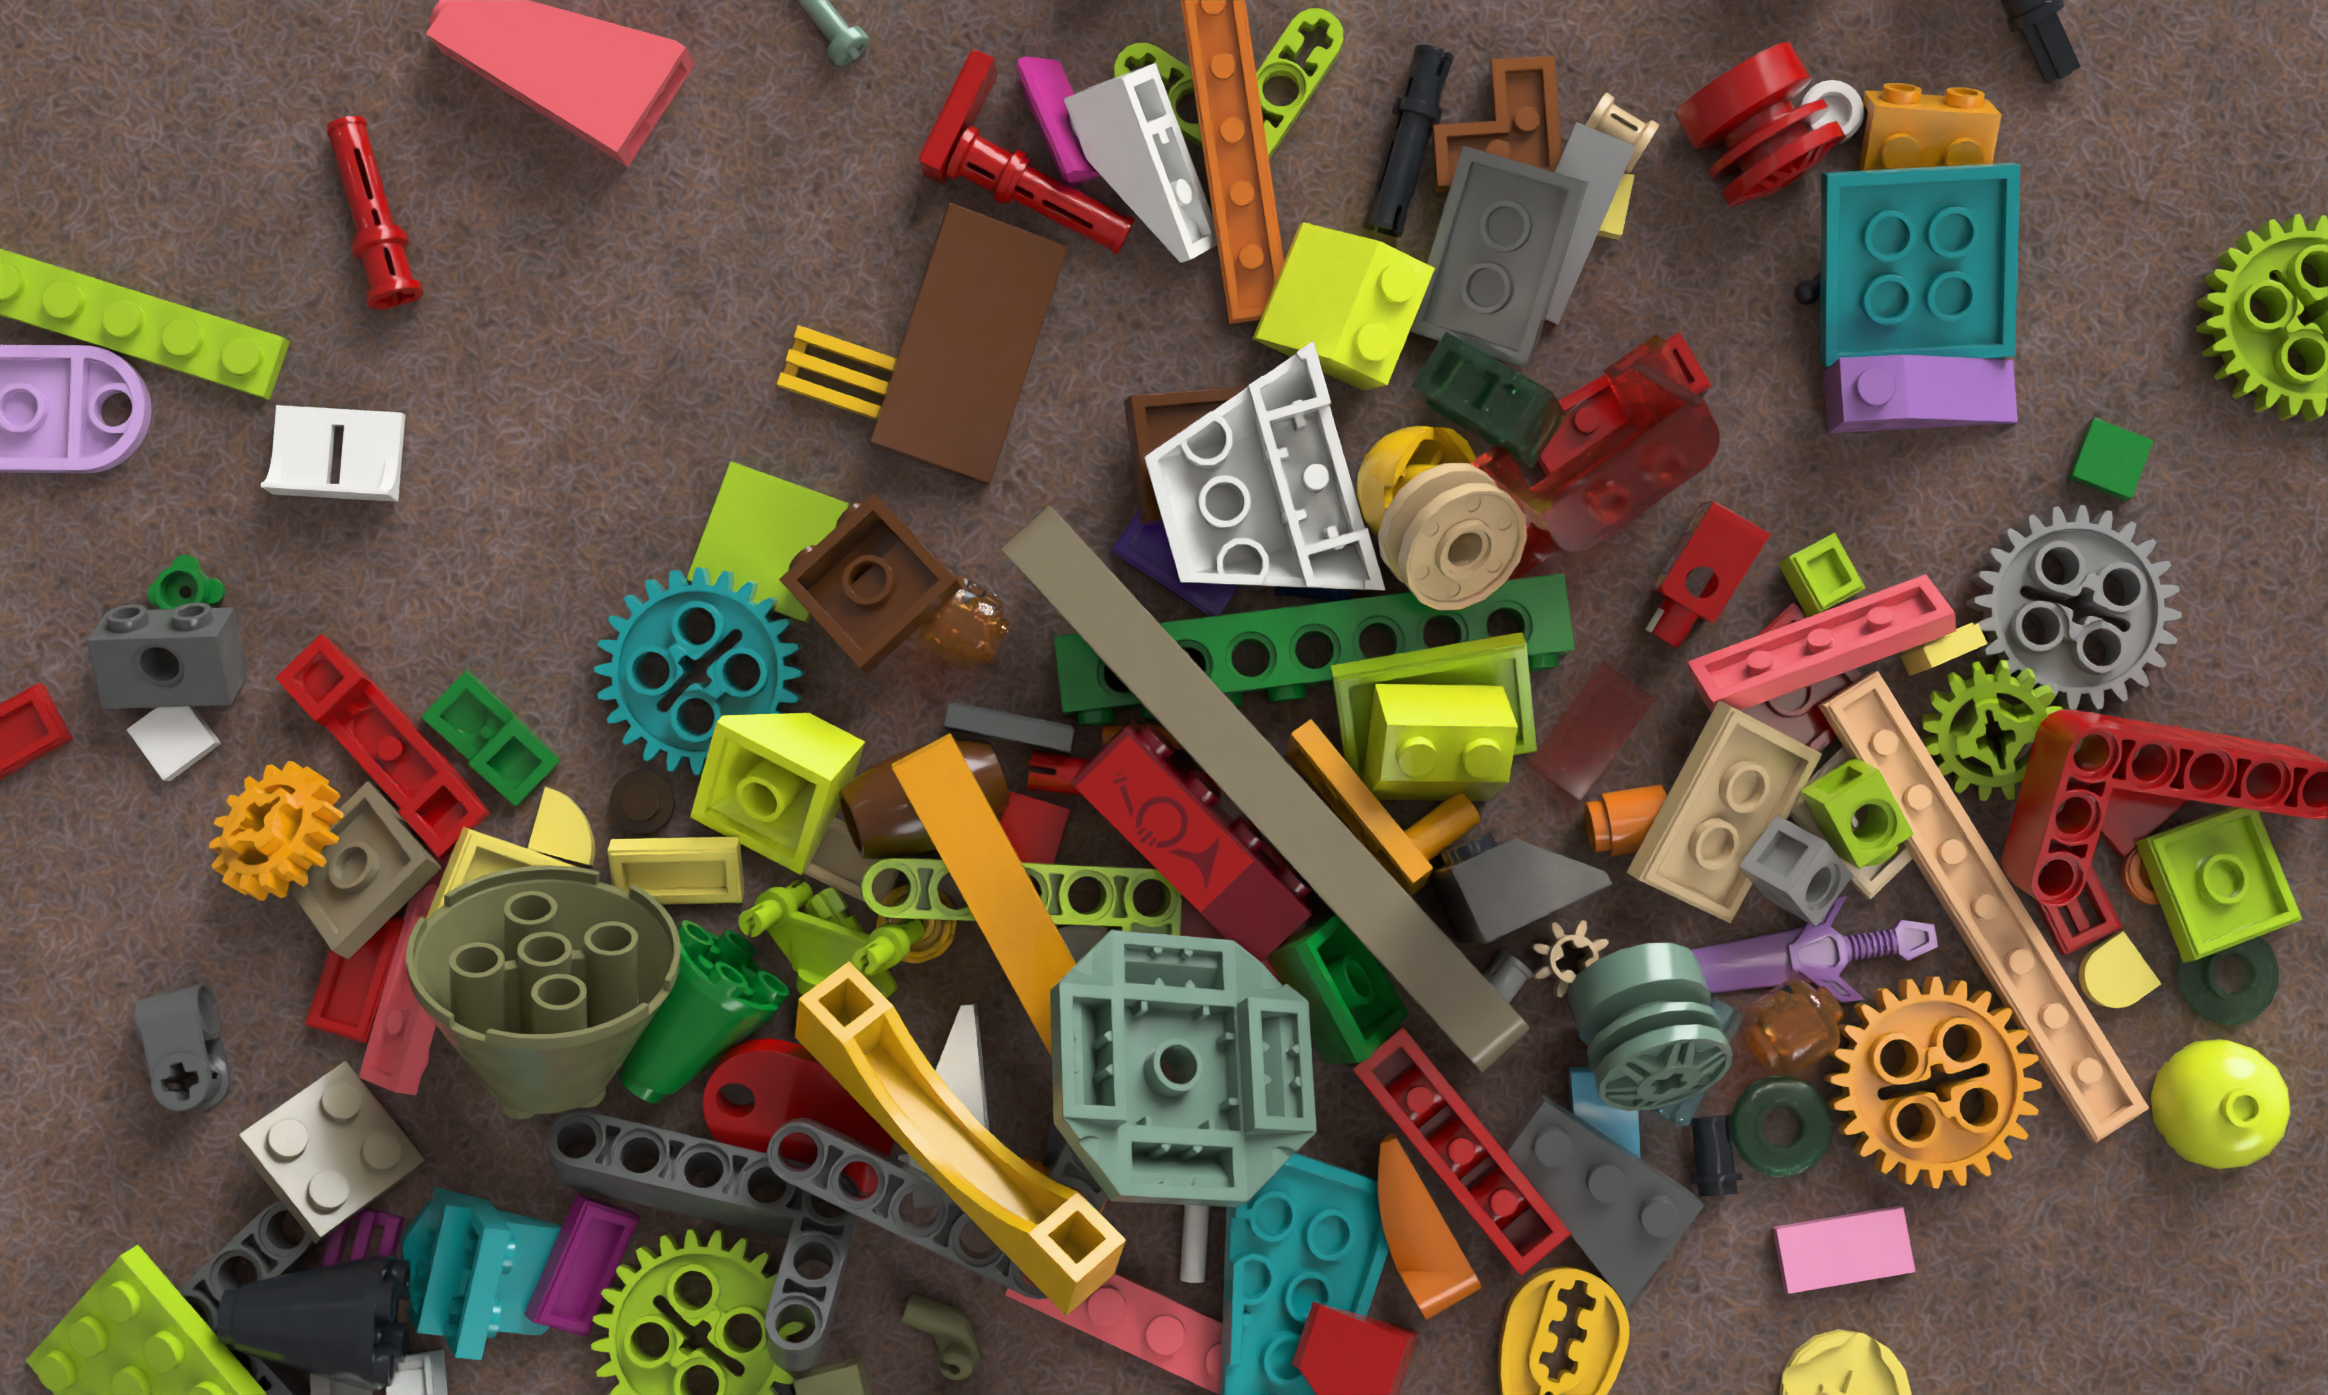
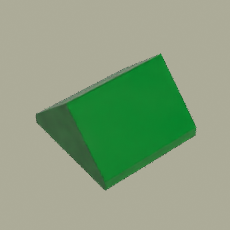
M1333 911L1290 935L1268 956L1283 986L1288 984L1309 1001L1311 1038L1325 1064L1359 1063L1369 1059L1409 1015L1385 968Z

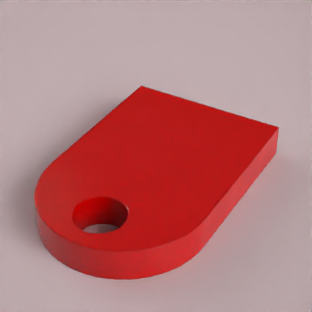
M770 1038L755 1039L741 1043L730 1049L718 1060L704 1090L703 1113L705 1121L714 1138L720 1143L767 1153L770 1139L784 1123L793 1118L807 1117L830 1126L888 1155L891 1154L894 1139L803 1045ZM730 1083L742 1084L751 1090L755 1101L747 1105L734 1104L724 1096L722 1087ZM796 1132L787 1135L783 1140L782 1150L785 1158L809 1164L816 1161L818 1155L817 1145L809 1135ZM862 1161L851 1162L842 1170L843 1173L848 1174L857 1183L860 1192L869 1194L878 1185L877 1173L868 1163Z

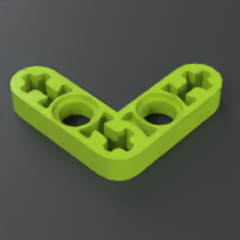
M1310 8L1300 12L1290 22L1256 73L1262 114L1269 119L1281 122L1277 128H1274L1267 119L1264 122L1269 159L1337 60L1342 49L1343 28L1339 20L1331 12L1324 9ZM1318 26H1321L1327 30L1325 42L1330 47L1327 50L1320 46L1313 49L1305 64V69L1315 71L1309 77L1297 63L1282 59L1281 57L1284 53H1288L1290 58L1295 61L1304 45L1305 37L1300 31L1304 29L1308 32H1313ZM1135 43L1127 46L1116 59L1114 78L1131 72L1127 68L1130 63L1140 67L1146 60L1156 63L1164 85H1169L1172 75L1180 78L1170 89L1168 98L1183 137L1203 149L1199 123L1190 124L1183 121L1176 111L1178 101L1184 95L1194 93L1191 69L1152 44ZM1275 76L1290 78L1298 88L1297 98L1287 106L1270 104L1262 92L1264 84L1270 78Z

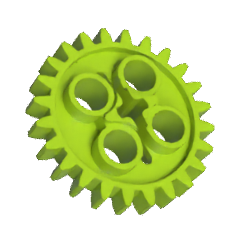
M2295 214L2283 222L2282 228L2275 219H2272L2258 227V235L2251 230L2235 240L2237 249L2230 247L2219 254L2217 260L2224 270L2215 269L2207 274L2203 280L2217 292L2205 295L2197 300L2196 306L2213 313L2212 318L2196 326V332L2214 335L2216 343L2207 347L2202 352L2203 357L2222 356L2225 363L2218 369L2214 377L2216 380H2220L2234 374L2239 381L2234 388L2233 398L2237 399L2253 391L2257 393L2254 404L2255 412L2260 413L2270 408L2275 402H2278L2280 420L2285 421L2296 416L2301 408L2302 414L2306 422L2322 417L2325 409L2328 411V218L2325 215H2321L2310 222L2306 229L2301 214ZM2302 262L2311 265L2316 270L2319 276L2318 288L2304 280L2301 273ZM2270 272L2276 274V281L2270 280ZM2251 297L2261 300L2266 305L2269 317L2267 323L2261 322L2253 316L2250 310ZM2304 309L2309 312L2312 318L2307 321L2305 326L2300 323L2297 317ZM2289 348L2297 350L2303 356L2306 364L2304 375L2297 373L2291 368L2287 354Z
M697 1228L687 1230L684 1247L679 1248L676 1240L670 1233L661 1236L660 1248L662 1255L659 1257L645 1245L637 1249V1257L642 1268L637 1270L626 1264L618 1266L616 1272L626 1286L624 1289L617 1287L604 1288L601 1295L615 1307L613 1311L602 1312L593 1316V1322L609 1329V1336L593 1342L591 1349L599 1352H609L611 1361L596 1371L597 1377L616 1375L620 1382L609 1395H693L688 1389L686 1380L690 1367L696 1365H705L716 1373L719 1381L716 1395H779L774 1387L771 1386L774 1381L792 1384L797 1375L793 1371H787L777 1366L770 1358L766 1347V1313L778 1275L776 1273L769 1276L764 1271L772 1253L767 1250L752 1261L746 1257L750 1239L746 1236L742 1237L732 1249L725 1248L724 1229L715 1230L708 1245H702ZM698 1271L706 1275L711 1281L712 1297L708 1304L695 1306L683 1298L680 1284L685 1273ZM661 1295L666 1298L674 1310L692 1326L698 1325L703 1320L708 1322L712 1327L707 1336L708 1340L726 1355L737 1359L744 1366V1373L742 1375L735 1374L729 1369L726 1362L705 1344L696 1350L690 1348L686 1343L691 1336L690 1330L675 1317L659 1309L655 1305V1297ZM741 1313L750 1314L758 1320L762 1328V1338L757 1346L745 1348L735 1344L729 1333V1325L734 1315ZM793 1321L783 1326L778 1334L783 1340L789 1342V1335L803 1330L806 1324ZM647 1322L657 1323L666 1330L669 1337V1347L665 1355L659 1357L650 1356L640 1348L637 1338L642 1324Z

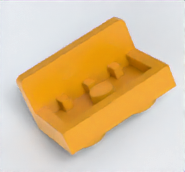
M1904 83L1884 84L1883 91H1864L1863 105L1868 111L1859 171L1993 163L2002 114L1988 99H1984L1985 93L1982 91L1964 87H1951L1946 89L1945 96L1921 94L1922 89L1920 87Z

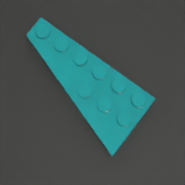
M1295 1152L1248 1202L1238 1207H1226L1220 1395H1316L1299 1368L1291 1364L1313 1302L1367 1316L1389 1252L1380 1215L1378 1179Z

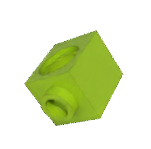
M1855 757L1800 790L1830 847L1838 857L1859 869L1863 866H1874L1888 860L1897 852L1898 844L1914 835L1880 770ZM1867 805L1868 815L1864 824L1852 831L1851 820L1854 813L1860 807Z

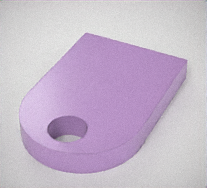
M0 345V473L102 472L127 460L141 445L150 425L151 399L144 379L125 359L108 350L94 346ZM125 393L132 403L130 417L122 425L115 427L107 426L101 414L103 403L113 394Z

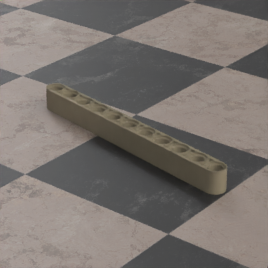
M1046 506L1000 548L1017 569L1279 854L1297 870L1313 891L1480 1072L1484 1073L1530 1030L1528 1024L1052 507Z

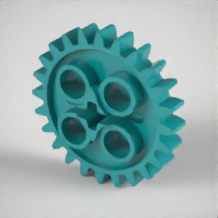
M696 567L692 585H688L681 570H672L669 572V590H665L657 580L649 579L645 581L649 597L648 601L645 602L635 595H626L624 597V601L632 613L630 618L617 615L609 616V623L620 634L618 639L598 641V646L613 654L612 663L595 666L594 672L612 677L613 685L597 693L598 699L617 700L619 707L606 720L609 724L628 721L631 727L622 740L625 745L637 742L642 738L648 741L643 754L645 761H651L659 756L662 751L668 752V771L678 770L685 758L690 757L693 774L701 775L716 722L722 716L786 714L780 709L782 703L801 702L802 696L796 691L787 688L788 679H795L806 675L805 669L788 665V656L803 649L802 643L783 642L781 635L794 622L792 619L772 621L769 616L778 603L775 597L765 599L758 604L753 602L758 585L756 582L748 581L736 592L733 591V572L723 571L718 577L715 586L711 585L707 568ZM698 608H704L709 611L716 625L714 635L705 644L694 641L687 630L688 617ZM734 630H740L742 639L732 649L717 659L706 671L708 677L712 680L711 683L699 682L690 685L667 712H662L659 709V703L692 675L694 669L689 663L690 659L702 660L711 657ZM652 652L662 655L669 664L670 673L668 680L660 688L649 685L642 675L643 661ZM741 654H748L753 657L760 667L759 681L750 690L742 689L736 685L731 676L732 663ZM695 698L705 700L714 711L713 726L705 734L694 732L686 723V708Z

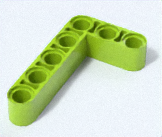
M906 857L877 859L869 864L862 874L860 881L861 896L867 906L878 915L889 918L976 921L967 903L961 907L951 908L943 905L940 901L937 891L938 885L943 876L949 873L942 859ZM1021 862L1027 874L1034 880L1037 892L1054 924L1114 926V930L1180 936L1181 893L1156 869L1147 867ZM884 869H898L904 873L908 880L906 896L895 905L880 904L872 894L873 879ZM1090 876L1096 880L1100 887V899L1095 908L1089 912L1079 913L1069 903V888L1080 877ZM1147 879H1154L1163 889V903L1158 911L1153 914L1142 915L1133 904V893L1139 883Z

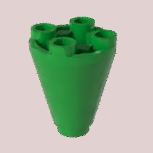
M688 920L681 922L677 928L680 937L681 960L676 982L623 1061L624 1065L618 1073L624 1086L637 1097L647 1102L659 1103L665 1095L676 1093L767 1022L790 994L789 989L780 979L764 971L751 960L756 954V949L742 935L732 930H725L719 937Z

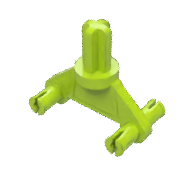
M800 880L793 881L785 888L775 886L764 891L757 897L755 906L743 911L738 919L739 927L745 935L751 933V937H756L764 930L768 931L792 964L794 971L797 972L796 987L802 995L806 994L849 961L867 979L897 965L908 956L910 946L919 942L925 933L924 926L919 919L911 921L909 918H903L897 924L886 923L869 935L799 912L798 909L805 906L808 900L813 897L810 885L805 881L800 884Z

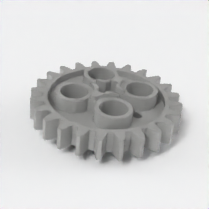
M2080 505L2071 509L2067 521L2062 510L2057 506L2044 512L2043 524L2034 514L2020 520L2022 535L2011 528L2001 532L1998 537L2005 551L1991 548L1983 552L1982 558L1993 570L1980 571L1971 576L1970 580L1977 586L1985 589L1984 595L1967 600L1966 606L1983 612L1984 620L1973 625L1979 624L1982 633L1987 634L1989 642L1977 651L1978 658L1996 654L1999 660L2007 661L2010 674H2013L2016 678L2028 667L2033 670L2036 678L2033 688L2037 689L2040 686L2049 684L2055 696L2057 695L2059 707H2062L2063 710H2076L2081 698L2087 712L2103 709L2104 695L2112 704L2128 700L2125 684L2134 690L2143 689L2150 685L2142 667L2154 671L2166 666L2167 663L2155 651V648L2168 647L2177 643L2178 639L2163 630L2164 623L2182 618V613L2175 609L2167 608L2164 605L2165 598L2173 596L2180 591L2179 586L2160 584L2158 577L2171 566L2170 561L2151 564L2147 558L2157 542L2154 539L2138 545L2131 542L2136 528L2134 522L2122 525L2115 531L2111 530L2113 517L2112 511L2109 510L2097 514L2092 522L2089 523L2086 505ZM2045 554L2055 556L2063 565L2064 577L2060 585L2050 582L2043 574L2041 565ZM2106 575L2114 576L2123 586L2124 599L2120 606L2111 603L2104 595L2103 580ZM2022 587H2026L2035 595L2054 602H2062L2077 597V609L2098 617H2113L2125 622L2126 630L2122 632L2111 623L2102 621L2103 619L2094 616H2087L2072 621L2073 610L2060 604L2056 605L2050 602L2026 599L2021 596L2020 590ZM2026 613L2037 616L2043 623L2045 633L2040 645L2028 641L2023 634L2022 620ZM2087 634L2096 636L2103 643L2105 656L2100 666L2091 663L2084 654L2083 643Z

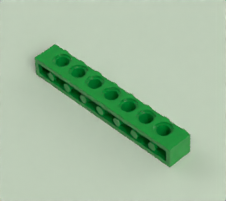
M1564 573L1507 580L1485 600L1461 610H1436L1419 602L1411 592L1159 623L1185 652H1193L1203 660L1206 670L1205 674L1236 708L1243 706L1242 695L1267 692L1268 703L1290 702L1305 699V687L1330 684L1331 694L1335 695L1331 665L1369 659L1360 649L1359 638L1361 633L1371 628L1384 630L1390 635L1394 646L1392 655L1428 649L1423 639V629L1425 624L1431 621L1438 620L1449 624L1456 634L1457 644L1490 638L1487 632L1489 616L1494 613H1505L1516 621L1519 633H1523L1527 644L1529 672L1560 667L1558 656L1567 655L1575 650ZM1077 633L1054 636L1062 711L1065 717L1077 716L1079 727L1116 722L1115 711L1140 708L1142 719L1154 718L1131 691L1120 693L1112 690L1107 685L1105 673L1108 666ZM1307 636H1316L1323 639L1331 651L1330 662L1319 669L1305 667L1297 659L1295 653L1296 644ZM1255 644L1265 651L1268 657V667L1262 674L1255 677L1241 675L1232 664L1231 657L1233 652L1241 645Z

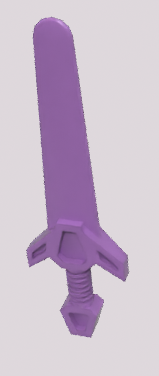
M1843 896L1837 897L1816 927L1805 922L1801 928L1691 949V951L1699 960L1710 993L1775 987L1787 981V985L1813 983L1838 1002L1844 1003L1864 1000L1860 994L1839 977L1849 961L1852 959L1855 961L1858 958L1862 960L1864 957L1868 959L1871 956L1875 958L1877 955L1879 957L1883 955L1888 956L1890 953L1891 955H1897L1902 960L1909 961L1938 947L1935 924L1896 920L1887 931H1875L1874 934L1873 932H1868V934L1862 933L1861 935L1855 934V937L1854 935H1849V937L1843 936L1830 927L1847 897Z

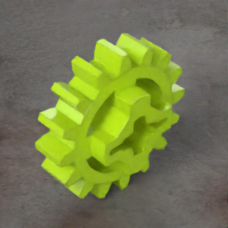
M2005 660L1999 661L1995 674H1985L1980 662H1973L1971 670L1973 678L1964 681L1959 675L1951 672L1947 676L1952 691L1947 695L1933 690L1929 695L1931 704L1939 712L1922 714L1921 722L1924 730L1936 734L1926 737L1922 742L1930 755L1941 754L1935 760V764L1943 776L1948 775L1952 771L1955 773L1953 788L1957 793L1960 794L1972 783L1977 785L1981 801L1988 800L1992 787H2001L2003 794L2008 800L2015 799L2014 784L2023 781L2032 746L2018 761L2014 762V759L2024 744L2034 742L2041 722L2049 714L2063 709L2058 706L2047 707L2056 697L2054 691L2049 684L2033 690L2036 678L2033 670L2028 667L2017 678L2011 677L2008 663ZM1996 693L2012 695L2025 703L2011 705L1997 697ZM1973 698L1974 702L1964 717L1953 720L1957 711ZM1987 710L1992 711L1994 721H1998L2001 728V737L1999 738L2000 752L1995 751L1993 741L1989 740L1986 734L1985 724L1988 723L1986 717ZM1973 756L1990 765L1991 768L1973 765L1964 760V758Z

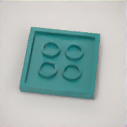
M1995 163L1821 173L1820 364L1829 367L1839 358L1887 355L1982 359L2015 357L2020 164Z

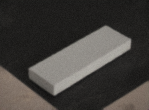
M1575 122L1555 169V173L1588 182L1546 316V320L1556 324L1560 322L1636 147L1578 122Z

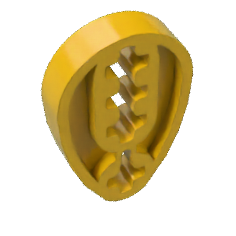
M1573 1266L1549 1267L1527 1277L1511 1295L1504 1313L1498 1352L1500 1395H1545L1549 1391L1550 1395H1607L1617 1378L1629 1343L1627 1313L1616 1292L1595 1274ZM1575 1280L1583 1281V1291L1592 1297V1302L1589 1308L1579 1306L1575 1311L1574 1323L1583 1329V1333L1580 1339L1569 1338L1565 1346V1354L1574 1361V1365L1571 1370L1560 1369L1556 1378H1549V1368L1540 1361V1356L1543 1351L1553 1353L1556 1349L1558 1337L1549 1330V1324L1552 1320L1562 1321L1567 1312V1305L1558 1299V1293L1561 1288L1566 1290L1572 1289Z

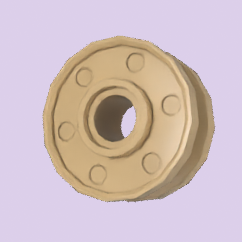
M1444 463L1419 473L1398 491L1384 512L1378 534L1380 556L1399 581L1405 583L1419 602L1436 610H1461L1485 600L1501 587L1520 562L1527 540L1525 515L1515 500L1507 492L1499 489L1494 480L1484 471L1468 463Z

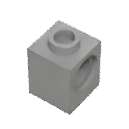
M1778 815L1773 818L1739 865L1741 870L1765 898L1815 927L1853 877L1852 873L1825 840Z

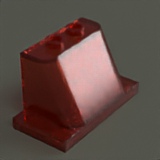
M1655 334L1603 370L1628 420L1533 487L1529 488L1511 453L1500 444H1497L1470 463V465L1487 473L1499 489L1507 492L1515 500L1525 515L1527 540L1520 562L1507 580L1519 579L1553 554L1582 552L1594 547L1701 472L1714 459L1720 443L1719 429L1705 400L1691 391L1666 340Z

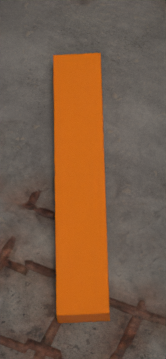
M1180 0L1229 324L1260 320L1283 266L1284 258L1245 0Z

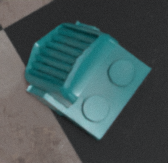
M434 1187L432 1199L423 1206L400 1238L402 1260H409L411 1266L410 1296L406 1313L416 1332L442 1335L455 1358L482 1360L486 1338L493 1339L497 1331L528 1335H541L545 1333L549 1327L531 1322L524 1313L562 1226L557 1223L496 1209L492 1202L487 1199Z

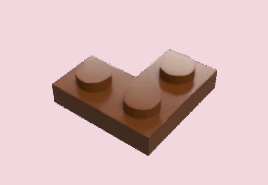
M1554 56L1492 59L1489 65L1493 121L1433 125L1431 138L1435 193L1449 192L1463 146L1555 172L1562 151Z

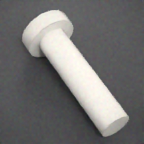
M1184 1205L1180 1266L1181 1281L1190 1283L1205 1281L1210 1206Z

